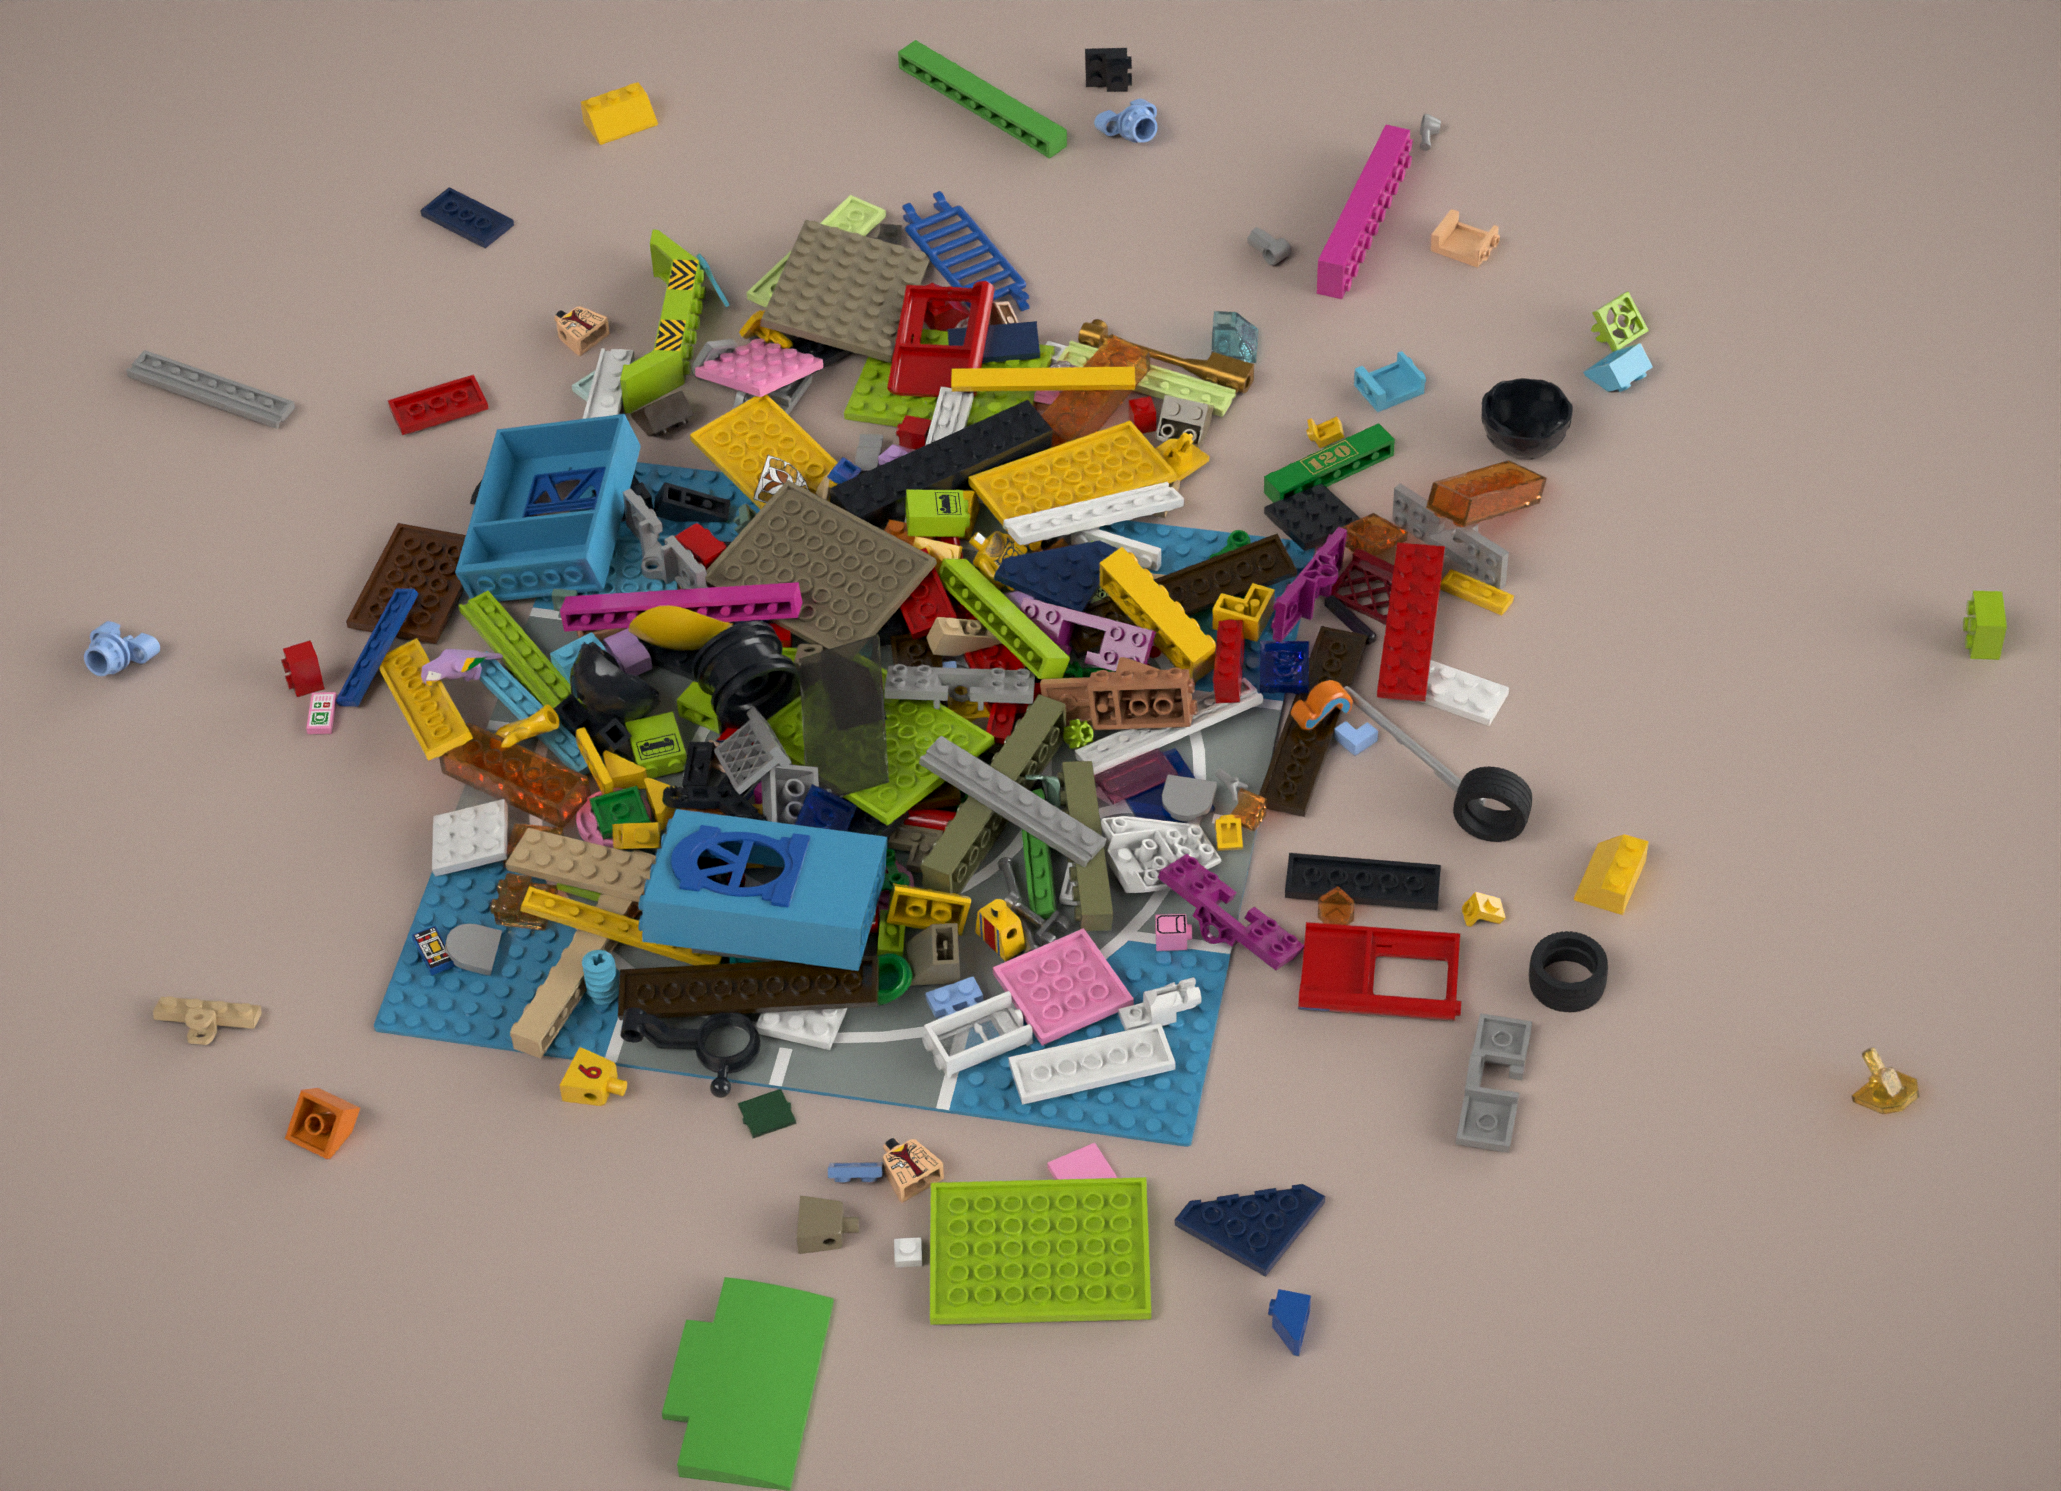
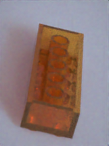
M1111 334L1083 367H1135L1136 387L1151 369L1149 351ZM1063 390L1041 415L1053 429L1051 448L1098 432L1133 390Z
M1507 460L1433 482L1426 508L1433 511L1437 517L1452 520L1456 526L1467 527L1471 524L1480 523L1484 520H1490L1497 516H1503L1507 513L1539 504L1547 478Z
M467 722L466 726L473 739L460 747H455L439 757L443 774L496 799H505L507 804L561 829L566 826L577 811L588 801L587 798L591 796L587 776L517 744L502 748L501 744L504 738L470 722Z

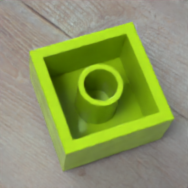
M1973 590L1972 598L1967 600L1966 614L1968 617L1963 618V631H1967L1965 649H1969L1970 659L2000 660L2007 629L2003 591Z

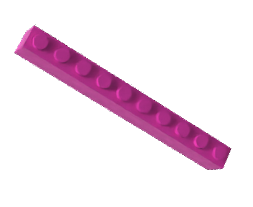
M799 582L566 596L560 609L564 632L629 628L632 620L639 614L657 606L668 605L688 609L723 622L798 618L802 606Z

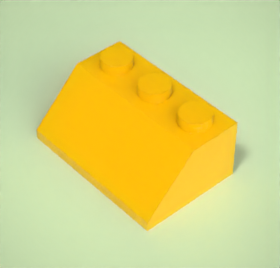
M639 82L580 102L583 122L599 145L658 125L648 95Z
M1623 834L1598 843L1574 896V901L1623 915L1646 862L1649 841Z
M893 883L888 902L886 923L926 929L931 924L957 923L958 935L962 936L971 905V898L955 893Z

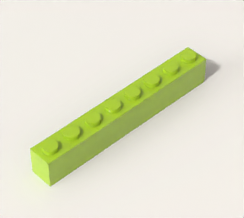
M943 559L938 572L942 585L1039 679L1063 678L1070 657L967 559Z

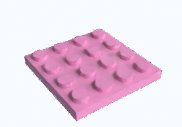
M754 339L747 345L736 347L731 353H723L720 355V358L704 362L703 366L696 367L695 376L762 397L822 369L823 359L813 357L812 354L797 352L796 349H782L780 344H767L764 339Z
M1084 928L993 967V975L1004 991L1011 993L1012 1003L1017 1010L1020 1009L1023 1019L1027 1025H1031L1032 1032L1042 1046L1119 1012L1121 1008L1134 1005L1133 997Z

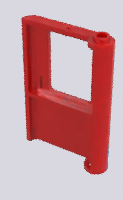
M978 281L973 285V288L906 285L887 385L890 393L899 396L938 398L941 387L951 388L952 369L981 368L995 290L991 283ZM929 301L971 303L963 346L920 344Z
M1306 922L1298 1009L1455 1021V1016H1461L1462 1001L1457 1000L1461 933ZM1386 956L1447 962L1446 998L1439 1000L1375 995L1373 987L1376 958Z

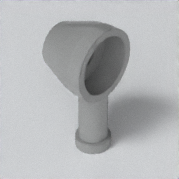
M1429 114L1423 115L1420 127V135H1422L1420 148L1424 151L1431 149L1430 135L1438 134L1441 120Z

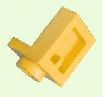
M1223 815L1219 819H1215L1214 829L1216 830L1217 851L1242 850L1241 818H1235L1234 815Z

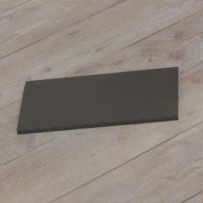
M874 635L799 658L805 766L818 767L819 803L889 783L879 636Z

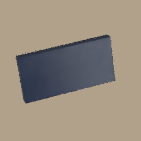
M450 187L420 210L422 217L485 249L514 226L513 219Z
M1037 321L988 325L982 363L1040 358ZM967 327L947 329L949 345L963 346Z

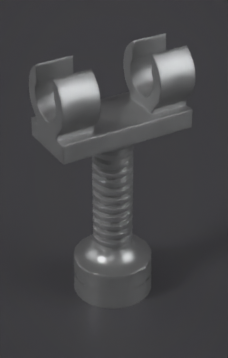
M1014 891L1004 900L1006 906L1012 912L1017 911V913L1021 914L1031 923L1036 924L1038 928L1040 927L1034 938L1035 943H1039L1040 946L1057 940L1053 934L1048 932L1052 926L1057 932L1065 934L1072 924L1067 917L1060 915L1057 910L1047 921L1042 919L1038 914L1024 906L1020 901L1022 897Z

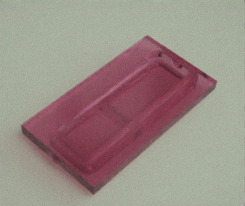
M1156 748L1094 775V779L1102 792L1114 805L1166 782L1168 775L1178 776V773L1159 748Z

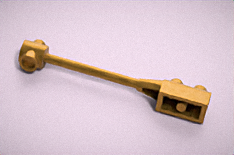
M1094 319L1091 323L1084 322L1079 332L1078 341L1080 344L1097 349H1102L1107 344L1183 367V369L1204 381L1235 389L1236 393H1246L1254 381V364L1215 352L1211 353L1208 360L1184 359L1108 336V326L1100 319Z

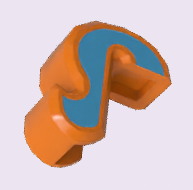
M1333 680L1324 681L1310 691L1305 702L1298 700L1294 704L1291 716L1303 730L1313 729L1335 706L1348 714L1352 709L1353 700L1339 682Z

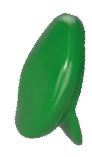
M889 953L878 956V1006L900 997L911 984L912 970L902 956Z

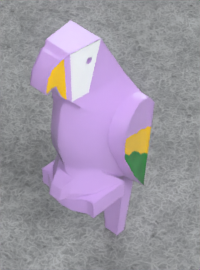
M445 649L440 657L422 666L421 678L423 683L432 687V683L442 678L459 679L463 677L468 682L470 679L479 680L482 670L480 663L488 659H502L503 655L478 652L477 650Z

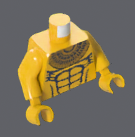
M995 531L988 538L976 532L969 541V544L978 550L973 560L974 565L998 589L1002 588L1004 584L995 581L994 575L1003 560L1007 557L1026 554L1028 550L1026 548L1027 545H1019L1009 534ZM1043 540L1027 545H1029L1031 550L1038 551ZM1007 586V588H1008L1009 590H1015V589H1013V588Z

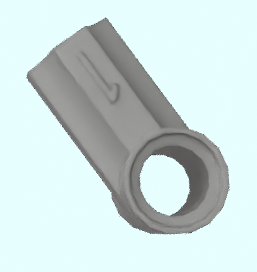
M1258 227L1254 228L1247 237V243L1260 251L1269 265H1275L1288 257L1292 252L1290 244L1285 239L1279 238L1276 240Z

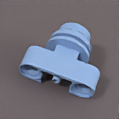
M1136 99L1130 102L1131 106L1119 114L1111 110L1098 114L1094 125L1097 130L1107 136H1114L1120 133L1128 141L1145 143L1156 135L1158 128L1155 120L1157 109L1155 105L1145 99Z
M106 621L90 633L91 643L89 649L85 651L84 661L87 668L97 676L115 674L125 669L129 665L130 660L144 664L160 652V644L156 638L145 633H141L135 638L132 635L120 638V624Z

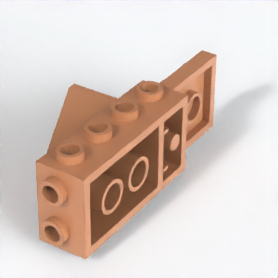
M1120 657L1116 672L1100 670L1091 673V676L1088 678L1042 679L1040 683L1042 696L1066 704V726H1070V720L1079 719L1080 721L1086 720L1088 725H1093V730L1190 727L1193 715H1197V701L1192 700L1195 684L1194 679L1189 676V669L1171 668L1169 670H1160L1125 657Z

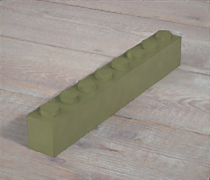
M1092 761L1062 762V770L1057 772V778L1060 787H1062V791L1059 793L1060 806L1065 808L1062 811L1102 836ZM1104 846L1087 863L1085 868L1067 857V862L1072 863V867H1069L1070 882L1075 884V886H1072V901H1077V906L1074 907L1075 921H1079L1080 929L1084 928L1085 931L1111 930L1113 909Z

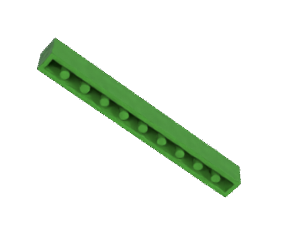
M915 40L898 51L899 69L1049 159L1067 147V130L943 57L926 45Z

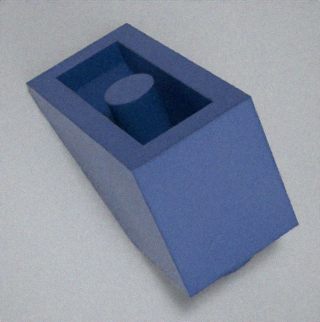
M1278 1289L1276 1300L1271 1299L1268 1315L1272 1316V1328L1294 1356H1299L1310 1315L1311 1295Z

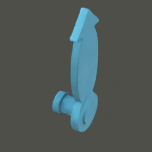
M700 253L697 254L696 257L699 260L700 270L705 271L724 305L728 307L730 304L712 275L710 266Z

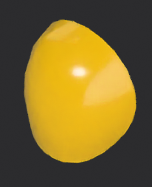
M668 605L657 606L639 614L630 623L628 631L641 640L655 646L684 651L701 649L710 639L732 627L733 624L688 609Z

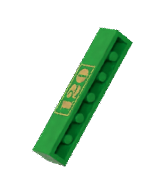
M1379 423L1368 427L1361 432L1346 437L1333 445H1329L1320 451L1264 476V494L1274 503L1321 483L1328 487L1394 456L1395 439Z

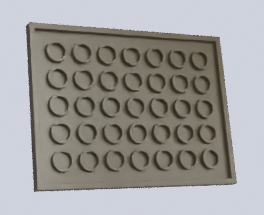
M805 219L762 316L760 326L891 362L906 285L921 286L930 259L923 251H916L901 245L891 244L880 239H873L859 233L848 232L837 227Z
M787 480L706 570L707 576L705 580L709 588L799 582L802 606L798 618L769 619V621L787 629L813 645H822L825 652L836 658L843 657L852 661L929 574L937 562L936 558Z

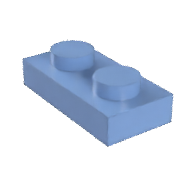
M883 1162L830 1163L828 1166V1178H834L835 1182H850L851 1178H861L862 1182H875L878 1177L883 1175Z

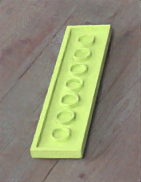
M850 195L820 224L866 236L886 217V210ZM791 251L746 292L748 300L765 308L767 307Z

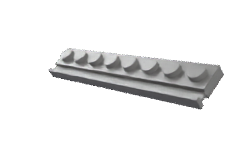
M146 350L132 363V367L126 370L127 376L276 429L279 427V423L284 422L295 409L294 401Z
M940 736L926 751V754L920 757L919 764L1084 868L1105 845L1106 838L943 736Z

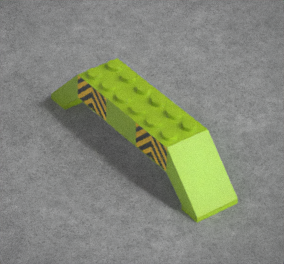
M656 229L652 230L650 239L654 277L661 278L667 284L654 350L629 365H623L620 384L625 413H632L685 384L686 375H690L691 372L689 360H693L694 357L692 345H696L697 332L695 330L700 327V317L698 315L703 312V302L701 300H705L706 287L702 286L704 271L700 270L699 260Z

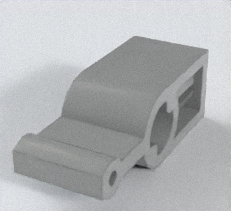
M860 434L855 458V465L862 470L860 474L879 466L878 456L881 455L883 435Z

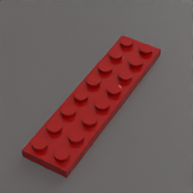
M1397 542L1377 686V698L1426 702L1445 546Z

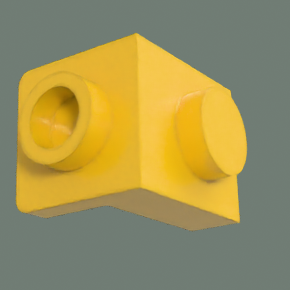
M1338 416L1319 425H1316L1312 418L1307 420L1309 427L1306 429L1310 441H1315L1319 448L1345 438Z
M1474 892L1462 906L1466 926L1472 927L1478 919L1501 924L1505 919L1501 900L1494 896Z

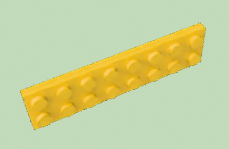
M416 638L388 652L379 667V671L429 761L442 756L445 752L455 747L464 745L473 737L442 681L438 680L432 683V687L423 683L421 678L422 666L429 663L430 660Z

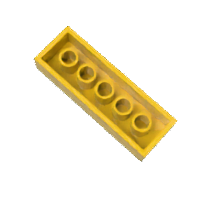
M1121 547L1100 562V587L1138 627L1156 632L1153 644L1176 668L1189 669V676L1194 679V683L1214 669L1216 643L1213 638L1208 634L1205 635L1200 630L1197 621L1193 618L1190 619L1185 614L1181 604L1177 601L1174 602L1169 597L1166 588L1158 585L1153 580L1150 571L1146 568L1143 569L1138 564V560L1133 553H1128Z

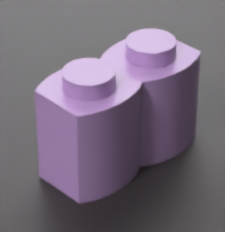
M628 628L603 639L607 653L616 659L620 666L619 669L624 673L637 676L653 669L648 651L639 642L638 638L628 631Z

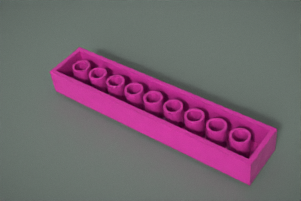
M1385 125L1318 259L1317 294L1342 299L1345 292L1350 291L1352 278H1356L1359 264L1364 262L1366 249L1369 250L1371 248L1372 237L1377 235L1379 223L1384 221L1386 208L1390 209L1392 196L1397 194L1399 182H1403L1406 168H1410L1412 156H1409V152L1412 148L1413 139H1410L1409 129Z

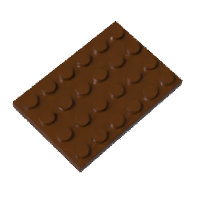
M398 523L346 620L347 628L373 632L396 588L415 589L418 596L396 637L411 640L417 638L421 642L437 644L464 591V587L455 571L466 535Z

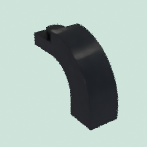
M572 694L554 708L561 722L575 738L576 730L585 727L599 756H603L605 750L613 753L632 737L616 718L608 724L595 719Z

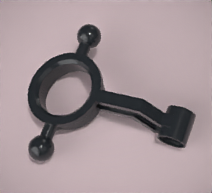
M628 1008L624 1011L620 1033L623 1040L637 1043L645 1037L657 1048L696 1050L700 1063L708 1070L718 1073L717 1078L710 1084V1091L717 1098H724L731 1091V1084L727 1079L728 1074L739 1072L750 1066L760 1052L761 1041L759 1033L752 1022L741 1013H715L705 1019L699 1029L669 1028L656 1016L647 1015L640 1008ZM723 1026L740 1027L750 1036L749 1043L744 1050L726 1057L715 1056L709 1053L705 1048V1041L714 1030Z

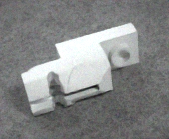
M1195 978L1181 980L1178 985H1175V982L1164 987L1145 991L1143 1003L1119 1009V1017L1125 1031L1161 1023L1162 1026L1175 1023L1176 1012L1191 1009L1201 1004V993L1199 987L1195 988Z

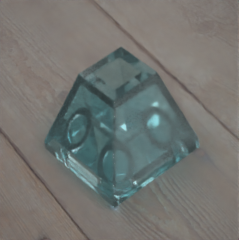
M1214 311L1212 352L1245 362L1256 363L1258 329L1237 312Z

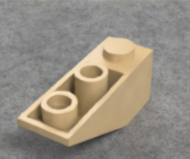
M937 617L926 637L933 655L957 656L966 652L1002 644L978 620Z

